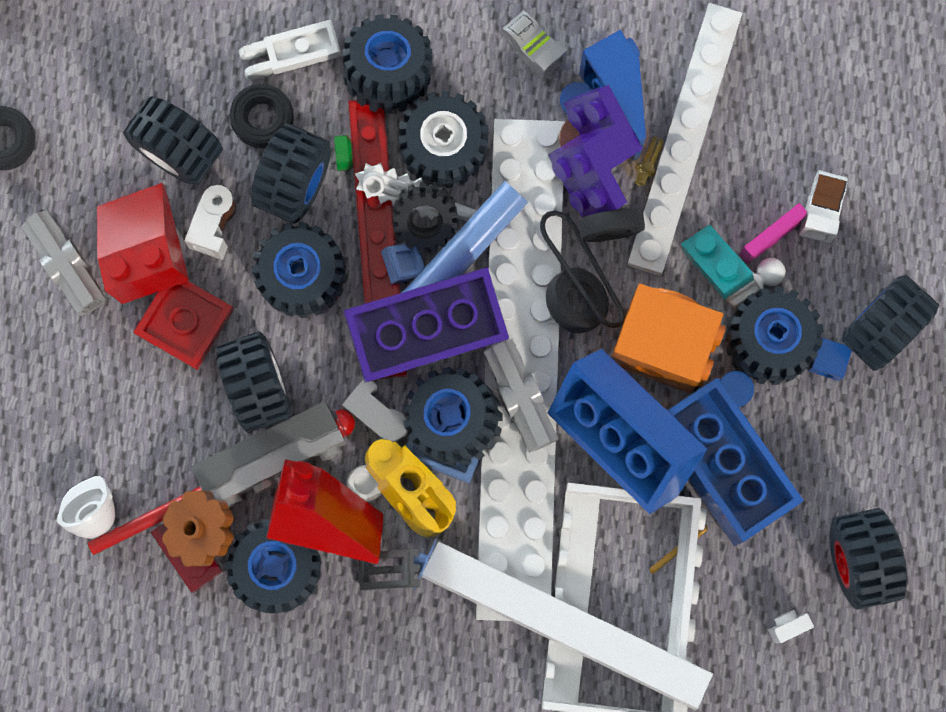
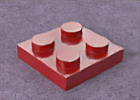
M187 281L158 291L133 333L198 370L233 313L234 308Z

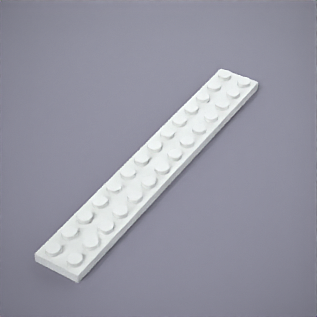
M494 119L492 194L506 181L528 201V204L490 244L489 273L509 335L508 340L512 339L514 344H516L528 374L531 373L542 394L544 400L543 407L547 413L557 395L559 325L552 318L547 308L546 290L550 281L561 273V264L541 234L540 221L542 216L548 211L562 212L563 182L554 174L552 162L548 154L560 147L559 134L565 121ZM551 216L545 223L546 232L561 254L562 218ZM491 344V345L486 346V350L489 349L490 347H492V346L495 345V344ZM485 359V384L493 391V394L500 402L501 406L498 407V410L503 413V421L498 422V426L502 429L500 437L494 435L492 439L496 443L492 450L486 447L482 451L485 456L482 458L478 561L551 595L556 441L544 448L529 453L514 419L510 418L497 391L499 386ZM548 415L556 433V421ZM478 604L476 605V620L511 621Z

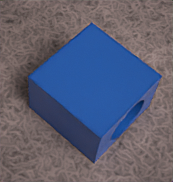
M821 337L823 339L822 347L817 351L818 356L810 364L808 371L841 381L844 378L852 351L846 345Z

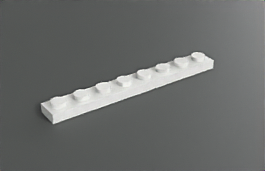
M709 3L643 212L645 230L636 234L627 263L629 267L661 276L742 12Z

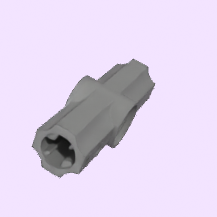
M48 210L36 212L28 217L21 227L40 255L39 261L51 280L61 287L73 309L82 316L100 307L106 300L105 296L86 269L88 264L73 242L70 239L67 240L55 218Z
M513 340L502 341L483 351L499 386L497 391L509 417L514 419L529 453L557 441L558 437L543 407L544 400L533 375L531 373L528 374Z

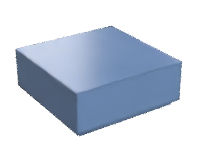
M407 244L385 247L381 251L391 285L413 281L425 268L417 246L410 249L407 247Z

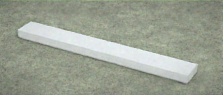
M438 542L422 573L423 578L694 710L698 709L713 675L688 661L441 542Z

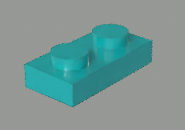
M710 224L681 243L684 254L724 300L754 280L753 272Z

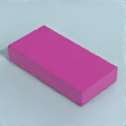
M798 203L745 245L739 256L746 264H750L797 227L807 216V211Z

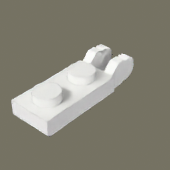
M332 20L264 37L263 41L255 42L239 49V55L242 60L261 57L266 53L269 55V61L249 66L244 70L247 80L263 78L271 75L273 72L274 75L342 56Z

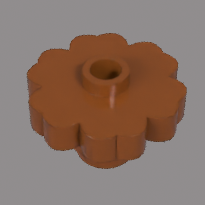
M202 490L186 491L182 496V501H172L169 504L168 511L163 516V523L168 530L164 533L162 539L171 557H181L184 566H210L213 563L214 556H225L228 546L234 538L230 527L234 517L229 510L227 502L216 500L212 492Z

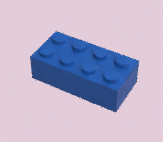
M603 349L572 364L547 412L649 514L678 497L707 451V448Z
M718 377L667 410L707 448V451L688 480L733 546L745 542L804 501Z

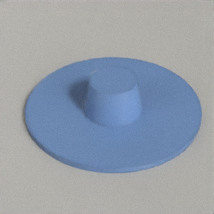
M435 538L428 555L419 553V557L414 558V564H420V573L417 579L421 578L437 538Z

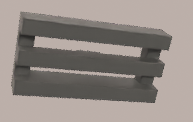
M419 549L380 551L379 560L403 558V565L368 567V562L359 560L360 590L420 587V579H414V572H420V564H414V557H419ZM404 573V580L369 582L368 575Z

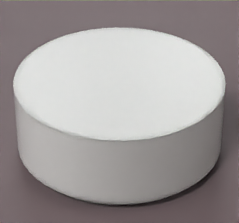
M367 465L358 466L350 472L347 478V487L365 501L372 502L381 495L377 488L379 484L367 471Z

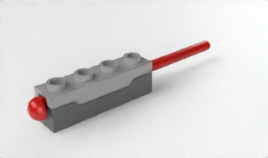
M326 401L319 403L192 465L191 467L200 486L191 491H210L216 500L226 501L230 509L242 502L241 495L252 490L255 491V494H259L276 485L274 479L280 477L285 459L309 463L320 457L322 462L341 454L340 447L347 444L344 437L349 436L353 432L355 419L349 411L343 409L336 410L337 418H334ZM183 495L89 541L87 544L91 553L96 555L162 522L163 516L168 511L169 504L172 501H182Z

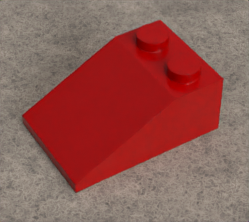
M163 183L97 206V259L106 293L122 304L189 281L169 199Z
M285 459L275 492L267 538L378 564L384 514L324 469L312 466L304 461Z

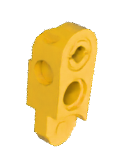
M386 439L373 442L366 451L365 463L367 471L379 484L378 490L418 535L435 537L444 532L451 524L456 512V501L453 495L406 446L401 448L395 441L392 442ZM400 478L411 480L415 490L408 491L403 488ZM426 509L434 511L435 519H433V517L429 514V512Z

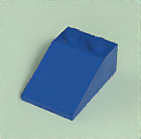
M620 29L583 50L579 75L583 82L588 84L592 90L609 84L643 148L646 130L640 61L638 58L640 57V52L634 40L630 37L626 39ZM642 150L631 156L632 161L639 159Z

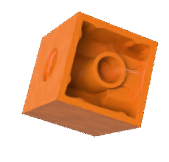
M639 283L629 305L611 358L624 370L691 393L696 386L702 387L704 381H707L714 360L708 359L710 352L714 353L716 346L719 347L726 326L720 323L724 313L699 305L695 300L681 293L663 288H652Z

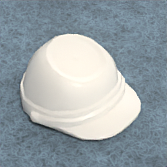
M101 476L89 478L72 487L66 493L56 520L64 530L88 539L97 538L110 530L115 520V508L112 492L108 488L105 479Z

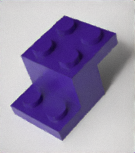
M608 84L574 96L563 103L570 123L578 130L580 135L548 154L552 162L554 174L563 182L569 193V201L572 207L579 212L581 217L617 210L627 203L611 169L643 149Z

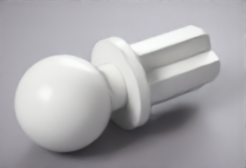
M776 258L762 260L757 267L756 274L753 273L754 280L726 299L727 302L734 308L739 307L752 293L757 295L760 289H764V285L776 286L780 284L786 274L784 264Z

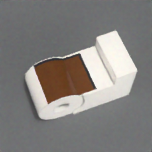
M818 170L805 208L807 216L801 223L799 235L830 243L837 236L840 211L847 187V177Z
M214 185L210 186L203 193L184 240L189 249L223 260L227 245L221 236L226 222L232 219L236 213V203L228 188Z

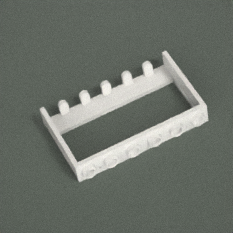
M567 483L554 597L588 613L600 499L629 503L638 502L624 489ZM678 496L663 506L681 509L667 652L692 663V658L686 657L687 642H693L695 636V620L690 619L691 604H697L699 596V582H693L695 567H700L702 562L703 546L697 545L698 530H704L706 508H701L700 498ZM549 639L542 709L562 712H652L579 703L583 655ZM663 695L661 712H687L688 706Z

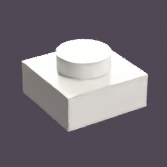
M792 610L775 618L776 626L768 629L774 643H783L814 628V625L808 613L796 615L795 611Z

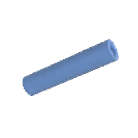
M504 181L403 292L463 275L528 204V201Z

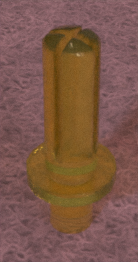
M658 136L652 138L643 161L635 166V170L638 172L635 179L637 185L644 186L647 178L653 177L656 173L653 166L664 143L663 139L660 138L656 145Z

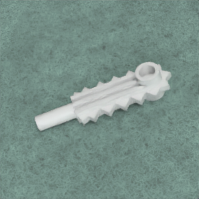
M366 163L364 171L355 174L359 180L356 189L364 191L367 199L372 196H378L380 203L391 200L393 207L403 190L405 192L408 191V186L412 184L415 187H419L420 182H423L422 177L414 182L411 181L408 173L399 177L395 168L385 172L381 163L376 166ZM455 202L458 219L467 222L477 211ZM430 206L415 208L419 211L421 218L427 215L432 220L434 216L438 217L439 214L435 208Z

